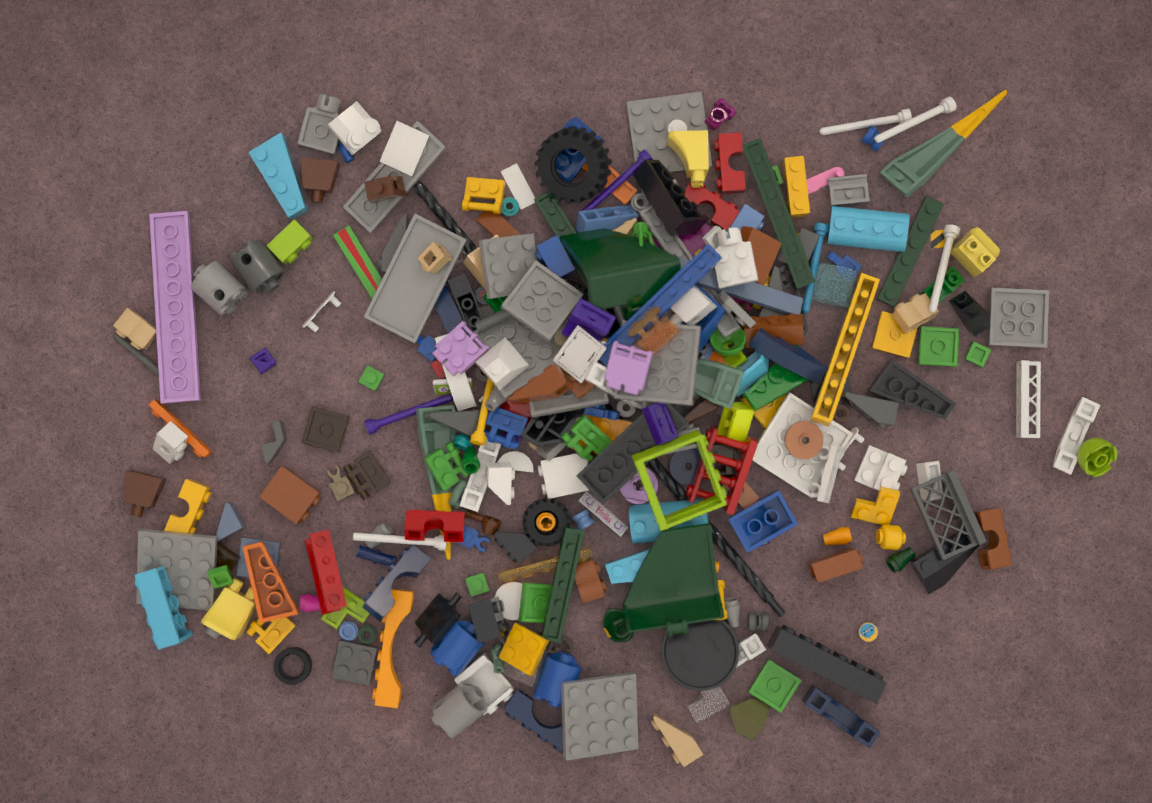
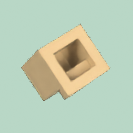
M432 242L418 259L422 263L421 267L425 272L436 274L448 261H452L453 257L443 245Z

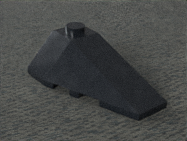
M957 533L947 539L955 541ZM961 533L958 543L966 546L970 544V541L966 535ZM946 541L943 542L942 549L945 554L951 552L953 544ZM979 545L945 560H941L936 547L933 546L913 558L910 564L928 594H931L947 584Z

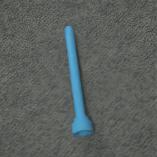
M815 223L813 229L815 234L820 235L814 248L810 265L815 280L823 238L829 233L830 228L825 223ZM815 282L806 286L802 306L804 314L810 311Z

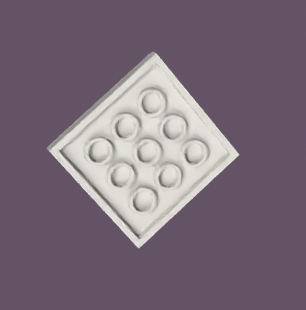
M788 392L759 438L752 461L813 499L814 497L810 496V493L816 494L818 487L812 484L822 483L820 473L822 467L827 463V460L820 459L819 456H826L828 450L821 448V451L810 459H799L792 456L784 444V436L787 429L798 421L812 422L821 429L823 445L831 447V444L841 446L843 449L853 433L833 420L828 427L810 421L814 408ZM807 437L802 438L803 444L807 443Z

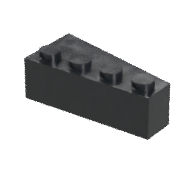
M645 160L633 174L638 186L646 195L648 202L654 208L656 215L660 218L670 236L696 234L709 220L705 214L701 215L697 211L698 205L694 201L690 202L684 195L686 191L682 186L680 187L673 182L675 178L660 160Z
M890 358L867 389L942 419H946L956 405L955 402Z

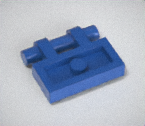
M497 407L494 411H490L486 425L492 426L490 432L484 430L488 442H497L504 445L507 449L513 448L518 450L520 443L514 441V436L521 437L520 435L526 428L529 419ZM499 429L508 432L506 438L497 435Z

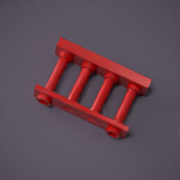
M711 425L710 430L707 429L705 433L709 444L706 446L708 452L711 451L714 442L740 449L742 452L740 459L737 460L712 453L715 462L734 467V470H736L734 477L727 478L720 475L721 480L718 481L720 484L727 485L730 488L727 497H725L727 505L723 509L726 513L734 515L759 442L749 436L746 441L741 442L718 435V429ZM701 457L692 484H689L686 489L687 498L691 503L694 502L695 496L704 499L715 496L714 493L698 489L702 478L709 480L707 472L704 471L705 466Z
M329 530L309 534L310 539H305L304 543L322 616L341 611V608L347 607Z

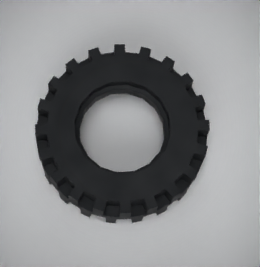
M575 126L557 131L541 143L542 147L536 153L539 157L534 165L538 166L539 171L535 174L536 177L540 176L543 181L539 183L540 186H546L548 188L546 193L549 196L554 194L556 196L555 200H566V204L576 202V204L581 203L596 195L607 184V177L611 175L612 171L609 170L612 159H608L607 153L610 151L608 148L604 149L602 146L603 139L598 140L595 137V132L589 133L586 132L584 127L576 129ZM575 149L585 156L588 163V172L583 181L569 183L559 175L556 169V160L562 150Z

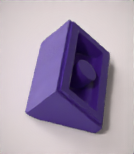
M655 403L642 409L656 445L679 437L665 403Z

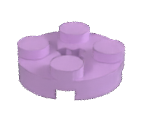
M646 467L647 473L649 475L650 481L656 494L658 489V480L656 478L655 473L650 468ZM637 472L620 488V491L627 501L633 504H644L648 501L644 488L640 487V490H637L636 486L633 485L638 479L640 480Z

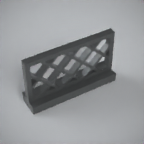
M955 470L910 488L941 560L987 542ZM939 480H943L945 485L943 493L934 489L936 482ZM924 488L929 490L926 500L919 497L918 489ZM932 493L942 496L939 505L929 502ZM945 498L950 499L953 503L951 511L942 507ZM928 505L937 508L934 518L926 513ZM941 510L950 514L947 523L937 520ZM953 516L958 517L961 521L959 529L950 525ZM936 523L945 526L942 536L934 531ZM949 528L957 531L955 541L945 538ZM961 533L968 537L970 544L964 546L958 543ZM944 541L953 544L951 552L947 554L942 549Z

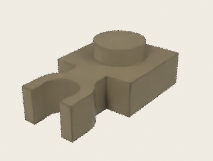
M337 465L335 466L337 469L336 475H333L330 469L327 470V473L334 480L329 485L337 501H340L356 492L350 480L346 476L341 477V469Z

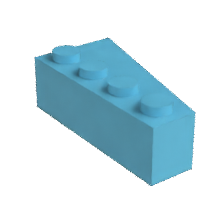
M279 133L248 153L285 213L293 221L306 213L308 207L286 137Z
M650 548L605 563L611 584L633 582Z
M164 566L135 574V585L140 591L141 604L146 610V620L152 629V639L154 644L157 645L158 650L181 643L194 636L191 630L187 631L184 624L187 622V619L178 610L180 604L178 598L171 594L173 587Z

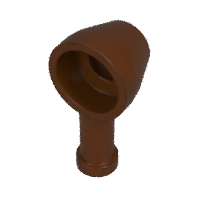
M470 509L467 510L465 515L467 519L470 518L481 522L482 532L487 535H494L502 522L500 519L481 515Z

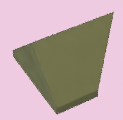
M752 697L729 708L735 731L753 740L764 727L770 706Z

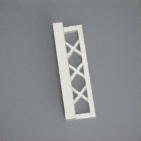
M1017 361L1016 438H1040L1041 362ZM1029 366H1036V374L1030 379ZM1029 383L1035 387V394L1031 398L1029 397ZM1029 402L1035 406V413L1031 417L1029 416ZM1029 421L1035 425V434H1029Z

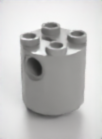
M214 261L208 266L202 264L193 274L196 278L191 284V289L219 315H224L226 312L231 314L237 307L235 303L239 299L243 300L248 295L246 287L218 261Z
M460 682L434 704L433 723L441 726L450 738L459 735L486 713L488 708L484 692L470 682Z

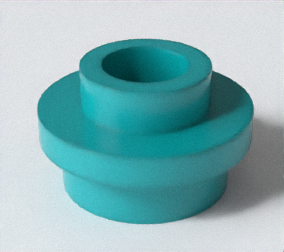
M512 197L503 199L501 212L509 217L516 215L519 211L518 201ZM509 203L513 204L511 210L506 208V205Z
M455 435L453 444L459 449L467 451L468 447L472 446L470 438L466 435Z

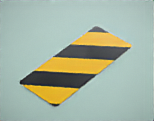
M931 230V248H944V230Z

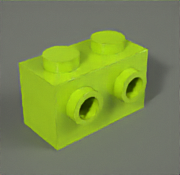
M294 219L267 247L284 264L288 262L291 264L297 259V254L302 249L306 250L312 244L311 240L313 237Z

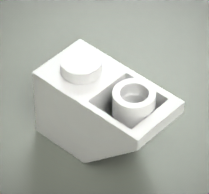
M509 462L486 463V483L488 487L507 505H511V499H514V487H511V480L515 479L514 468L511 467Z

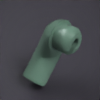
M459 480L449 499V505L455 509L460 508L461 500L459 498L467 487V482L464 480Z
M499 643L490 649L494 663V672L497 674L503 672V660L498 658L503 646Z

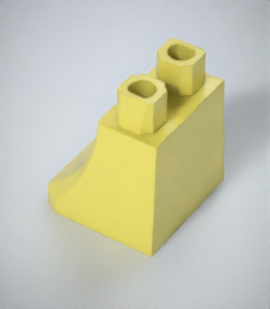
M708 130L669 132L667 145L674 150L682 161L687 178H691V188H702L709 170Z
M978 227L972 228L951 249L952 256L973 278L987 269L996 260L1000 252L995 243Z
M237 578L233 579V584L223 589L201 620V623L231 640L242 637L256 608L252 587L249 588L245 595L240 592L244 582Z

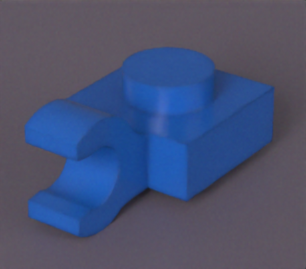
M830 251L826 256L837 264L834 270L849 281L852 280L862 267L846 254L841 258Z
M420 335L417 340L420 346L417 350L432 362L436 358L433 355V352L437 349L435 347L436 340L430 335L426 339Z

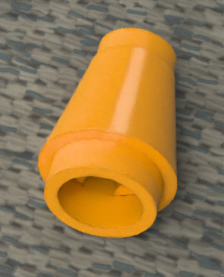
M543 511L539 513L536 524L540 530L550 531L554 528L556 520L552 514Z
M842 526L827 534H823L825 545H847L848 542H853L849 527Z

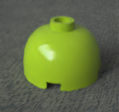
M1091 438L1083 442L1079 447L1076 455L1077 462L1086 474L1098 477L1112 468L1110 464L1112 461H1116L1118 452L1116 447L1107 440Z

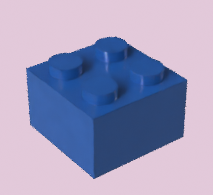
M557 235L537 245L538 251L535 253L540 264H545L547 269L563 280L575 274V268Z

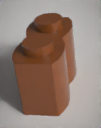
M593 558L578 563L575 581L583 604L604 597V592L607 591L604 580L600 581L598 573H601L598 561L594 562Z

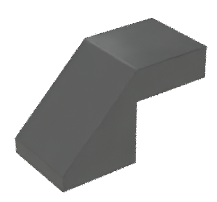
M283 421L272 422L276 441L261 445L265 463H273L287 440Z

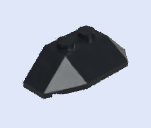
M585 408L534 417L520 436L535 446L564 443L565 441L561 438V435L564 432L570 435L572 432L570 427L579 417L583 416Z

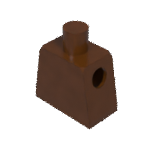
M301 157L302 185L305 191L312 192L311 202L322 203L323 193H333L340 168L338 161Z
M386 176L364 182L370 203L407 195L402 176Z
M126 470L123 500L133 504L131 515L142 517L144 507H155L165 485V478Z

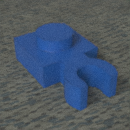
M603 405L587 407L584 411L586 415L617 420L620 417V411L608 410L603 408Z
M465 525L464 542L456 543L469 549L476 545L479 551L485 552L486 549L482 548L480 543L482 541L489 543L490 539L487 537H477L479 531Z

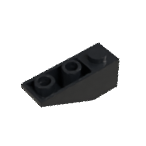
M465 273L448 280L463 320L467 323V327L474 332L477 330L475 322L484 317Z

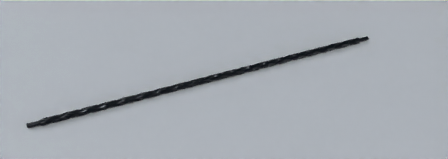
M418 180L412 188L449 231L467 239L464 246L465 251L470 254L477 249L474 242L458 227L456 221L438 203L434 195ZM610 403L603 404V408L615 410ZM656 457L652 458L647 465L654 470L658 478L674 494L678 501L688 500L685 490L670 476L662 463ZM709 521L712 540L715 545L732 562L743 578L751 584L765 603H768L777 615L781 617L785 611L773 598L774 595L747 566L736 550L728 544L719 530Z

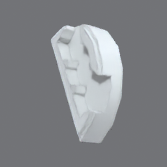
M518 451L502 455L497 462H509L516 471L534 473L530 458Z

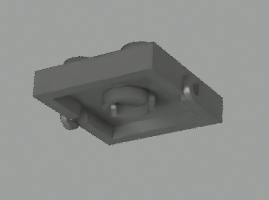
M340 639L337 654H335L333 661L335 664L332 678L370 686L373 670L376 669L377 665L375 660L378 647Z

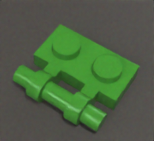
M585 414L570 427L574 433L570 436L567 432L561 435L565 444L569 448L572 447L577 451V455L580 458H584L588 462L593 459V455L590 454L592 450L599 455L612 442L611 438ZM581 439L587 445L581 446L578 441Z
M452 441L445 444L447 452L443 453L442 449L438 448L423 458L441 491H446L459 482L456 476L457 473L460 472L463 477L469 475L462 469L460 451L453 445ZM450 458H452L456 464L454 467H451L448 461Z

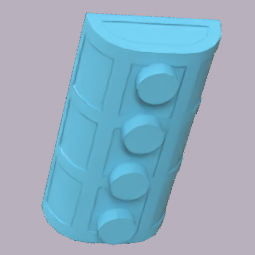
M832 206L827 244L905 252L910 216L906 213Z
M694 499L693 503L689 502V500L659 502V505L665 516L705 499ZM634 504L629 506L632 542H654L661 530L657 525L650 504ZM708 513L668 529L709 523Z

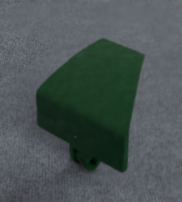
M602 228L560 236L561 243L575 259L587 278L589 303L599 309L621 306L622 315L625 320H629L646 304L647 300H650L681 270V263L678 257L644 240L643 246L640 247L639 238L621 232Z
M710 523L667 529L659 533L640 566L622 604L628 633L666 627L668 637L682 633L688 635L687 624L724 618L718 588Z

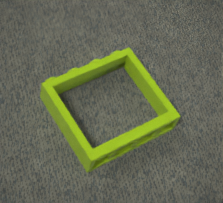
M698 430L632 455L655 520L661 531L727 505L725 497H727L726 491L723 486L720 487L718 482L721 480L720 474L717 469L714 470L712 463H715L711 451L708 452L706 448L709 445L705 434L701 435ZM696 442L715 496L664 516L644 462Z

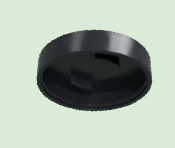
M710 620L687 624L688 635L682 633L668 637L666 632L661 648L662 660L670 677L679 685L690 690L707 691L719 687L734 673L739 660V644L734 631L724 620Z

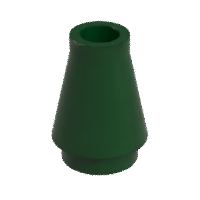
M908 547L888 556L886 564L893 573L901 572L912 558L916 556L915 552Z

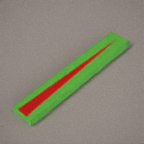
M347 226L333 236L373 299L382 281V277L351 227Z

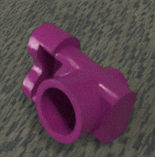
M719 98L714 104L715 108L704 121L713 131L727 119L731 120L737 113L722 98Z

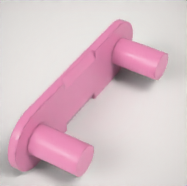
M835 167L806 179L808 194L828 185V178L844 176V170L840 167Z

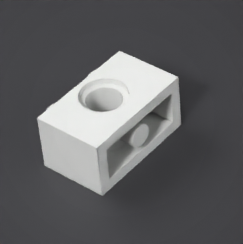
M170 421L157 433L153 450L171 464L174 460L178 461L184 455L188 436Z

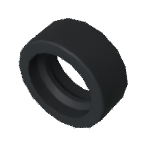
M299 647L284 649L277 655L274 661L276 677L287 685L301 683L309 676L312 670L310 655ZM291 654L300 656L304 662L303 672L296 677L287 676L282 669L284 658Z

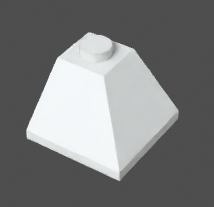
M506 338L502 339L475 361L498 390H501L529 367V364Z

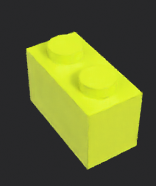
M733 402L731 409L724 407L717 434L741 442L746 441L754 410L744 402Z

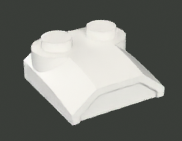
M357 101L327 124L351 155L381 132L379 123L371 118Z

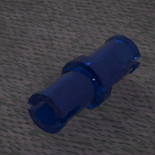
M362 545L359 546L356 557L373 561V564L379 563L389 567L397 558V556L382 553L379 549L373 550Z

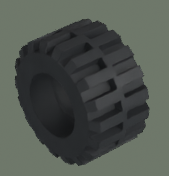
M543 498L536 500L526 509L523 515L522 526L525 535L534 544L542 547H552L561 543L564 526H571V517L567 508L560 501L552 498ZM543 511H551L558 518V527L550 534L541 533L535 524L537 515Z

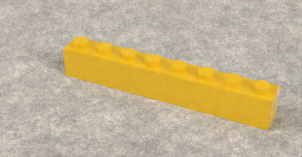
M861 273L857 280L810 421L828 427L833 420L880 281L878 278Z

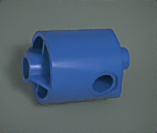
M457 620L441 641L431 648L430 653L434 656L433 660L439 666L444 664L449 668L448 671L457 677L483 647L485 641L478 643L472 621Z
M565 652L546 655L533 697L538 700L546 699L548 704L554 707L562 706L561 682L579 680L583 667L577 664L573 655Z

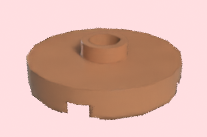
M798 421L787 429L784 436V444L792 456L799 459H810L821 451L823 434L816 424L809 421ZM803 437H807V443L805 444L802 443Z

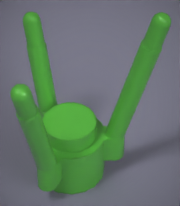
M645 222L635 223L631 236L639 238V246L642 247L643 240L647 241V239L650 244L654 245L652 232L649 231L648 224Z

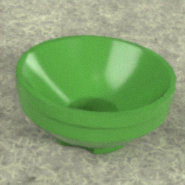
M716 328L710 338V342L716 353L731 356L739 353L744 348L746 336L743 329L740 328L723 339ZM726 343L734 344V347L731 349H725L723 346Z

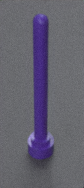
M645 149L638 154L637 161L581 211L595 209L630 178L645 160L654 159Z
M447 394L379 420L372 418L365 420L369 435L377 433V430L382 426L415 415L416 409L437 407L453 401L452 394Z

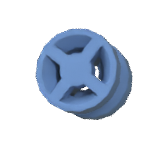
M588 509L571 517V520L577 525L576 528L584 529L595 522L594 519L590 518Z

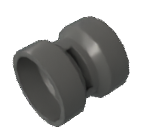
M748 612V631L760 629L763 632H768V612H761L760 614Z

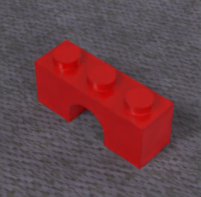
M718 134L717 140H714V151H718L715 167L716 170H719L720 178H717V189H721V194L744 193L746 190L744 171H735L728 164V159L731 156L741 155L743 152L742 134Z
M690 182L685 189L686 193L684 195L690 202L694 201L698 206L703 203L710 204L714 209V216L710 223L714 226H719L721 230L725 229L727 232L740 212L737 210L738 207L730 201L728 203L721 199L722 196L717 192H710L705 189L706 186L704 184L702 188H691Z
M407 510L404 526L405 540L425 541V535L429 530L439 529L444 534V542L463 543L465 512Z

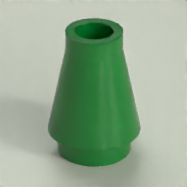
M468 447L467 451H464L461 463L462 469L468 474H474L480 468V461L474 447Z

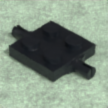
M458 592L450 600H447L439 593L414 623L420 629L421 635L414 641L415 645L420 648L427 639L432 644L437 645L457 622L461 615L457 612L455 605L462 598Z

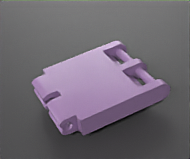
M462 321L435 345L437 349L433 352V355L441 364L445 363V368L455 376L458 372L462 375L490 348L478 339L476 333L473 334L465 321ZM474 341H476L482 349H480L477 346V344L474 343Z
M614 341L605 375V380H608L607 387L620 391L622 385H625L624 392L638 395L639 390L644 389L653 351L649 350L646 352L636 349V346L628 347L619 344L618 341Z

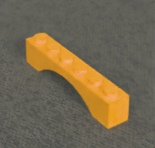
M391 588V593L396 603L382 620V623H385V630H382L380 635V642H383L382 650L378 651L377 661H380V668L376 669L375 680L378 681L377 688L373 690L372 700H375V706L398 708L401 701L402 685L393 668L392 645L400 623L412 611L415 591Z

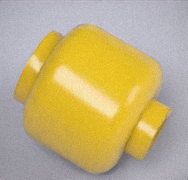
M885 524L876 531V543L882 549L899 550L906 541V534L899 525Z

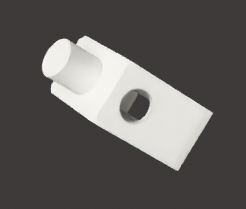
M694 285L671 307L675 313L668 322L680 325L684 321L693 326L717 306Z

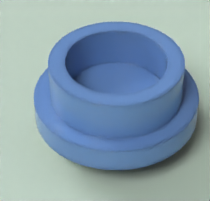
M344 622L339 628L341 638L346 641L354 640L358 635L359 629L354 622Z

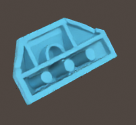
M757 350L747 358L749 361L738 368L743 370L744 374L736 397L741 394L744 397L745 393L751 388L750 386L769 370V358Z

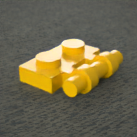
M289 617L272 620L271 625L266 630L262 627L265 622L260 623L258 618L250 624L251 627L246 632L251 637L257 632L260 636L255 642L270 654L297 626Z

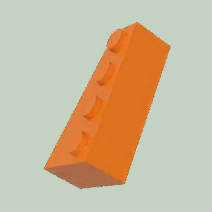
M260 541L244 545L243 551L259 622L263 623L299 614L300 611L265 542Z

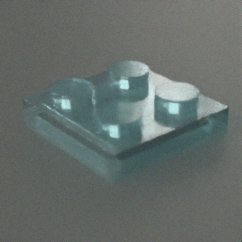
M819 262L812 301L848 308L857 270Z

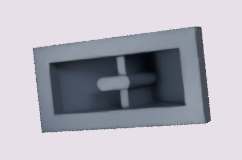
M225 503L216 533L217 541L223 540L246 527L234 503Z

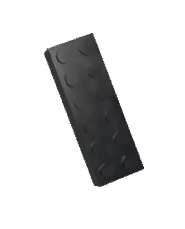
M666 404L677 434H679L689 422L672 404ZM642 413L577 475L578 479L602 504L610 499L637 473L632 455L657 446L644 414Z
M784 624L782 627L776 626L767 644L771 651L875 704L878 703L887 685L882 680V675L870 668L867 672L865 670L866 667L854 660L851 663L848 662V658L837 651H834L833 654L830 653L831 649L819 642L815 645L811 638L801 633L799 636L795 635L796 631Z

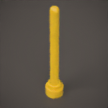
M487 378L477 430L474 431V434H471L470 443L485 446L487 437L485 436L484 429L489 409L486 408L485 403L494 387L489 378Z

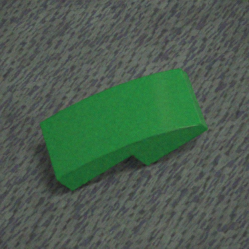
M953 266L945 273L938 304L965 281ZM935 281L921 292V294L926 293L930 300Z

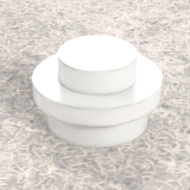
M673 120L668 126V133L671 131H687V126L682 120Z

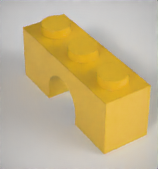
M804 156L784 158L782 169L783 178L787 186L786 204L791 218L808 216L810 206Z
M185 479L178 497L188 502L189 512L184 517L176 514L170 515L164 531L196 534L197 528H195L197 520L200 521L203 517L204 510L202 508L204 503H208L212 493L209 491L211 487L192 479Z

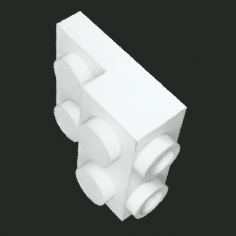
M868 445L854 481L877 491L880 490V487L898 490L900 487L898 479L900 475L904 476L908 466L905 463L907 460Z

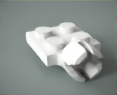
M729 228L730 238L725 229L717 234L719 247L715 250L722 256V259L715 265L720 289L759 281L752 244L750 241H742L741 231L738 228Z

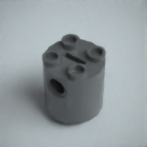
M251 239L244 244V249L240 252L236 251L229 256L231 263L254 294L264 290L270 293L280 286L278 280L283 277L285 271L262 240L254 241Z

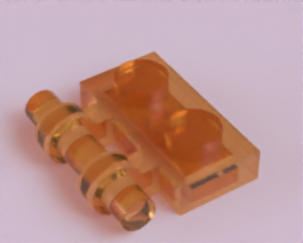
M657 305L651 310H647L645 312L646 315L640 321L634 322L631 325L632 328L627 332L632 338L639 333L642 337L636 343L646 352L649 350L653 351V355L679 331L666 315L660 320L656 317L661 312ZM652 321L655 325L645 332L642 328Z

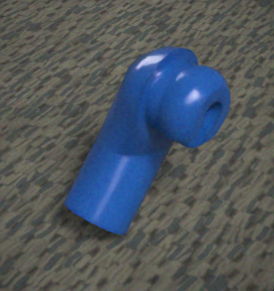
M340 141L339 151L345 162L353 161V155L350 154Z

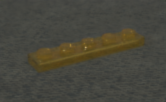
M591 547L580 551L579 563L590 560L589 557L593 556ZM558 556L499 572V581L504 580V583L515 581L517 576L522 575L523 578L534 576L535 571L541 570L542 573L552 571V567L556 566Z

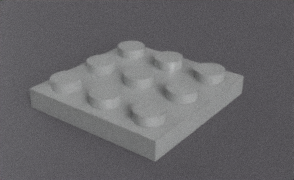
M534 233L479 240L487 299L509 296L532 264L538 261L535 253Z
M535 261L501 305V308L549 342L578 301L583 297V293L538 261Z
M990 288L989 322L991 327L988 328V345L1047 348L1049 290Z

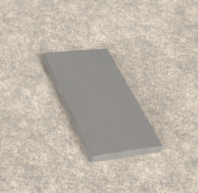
M414 214L364 318L416 343L467 239ZM432 242L443 245L453 257V260L448 261L436 274L425 272L421 267L422 263L418 259Z

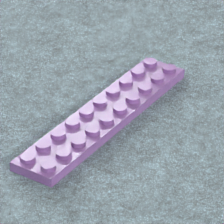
M177 211L149 214L160 403L201 401L194 291L191 289L193 264L189 212Z

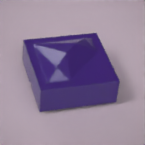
M266 348L250 357L251 362L261 375L277 365Z

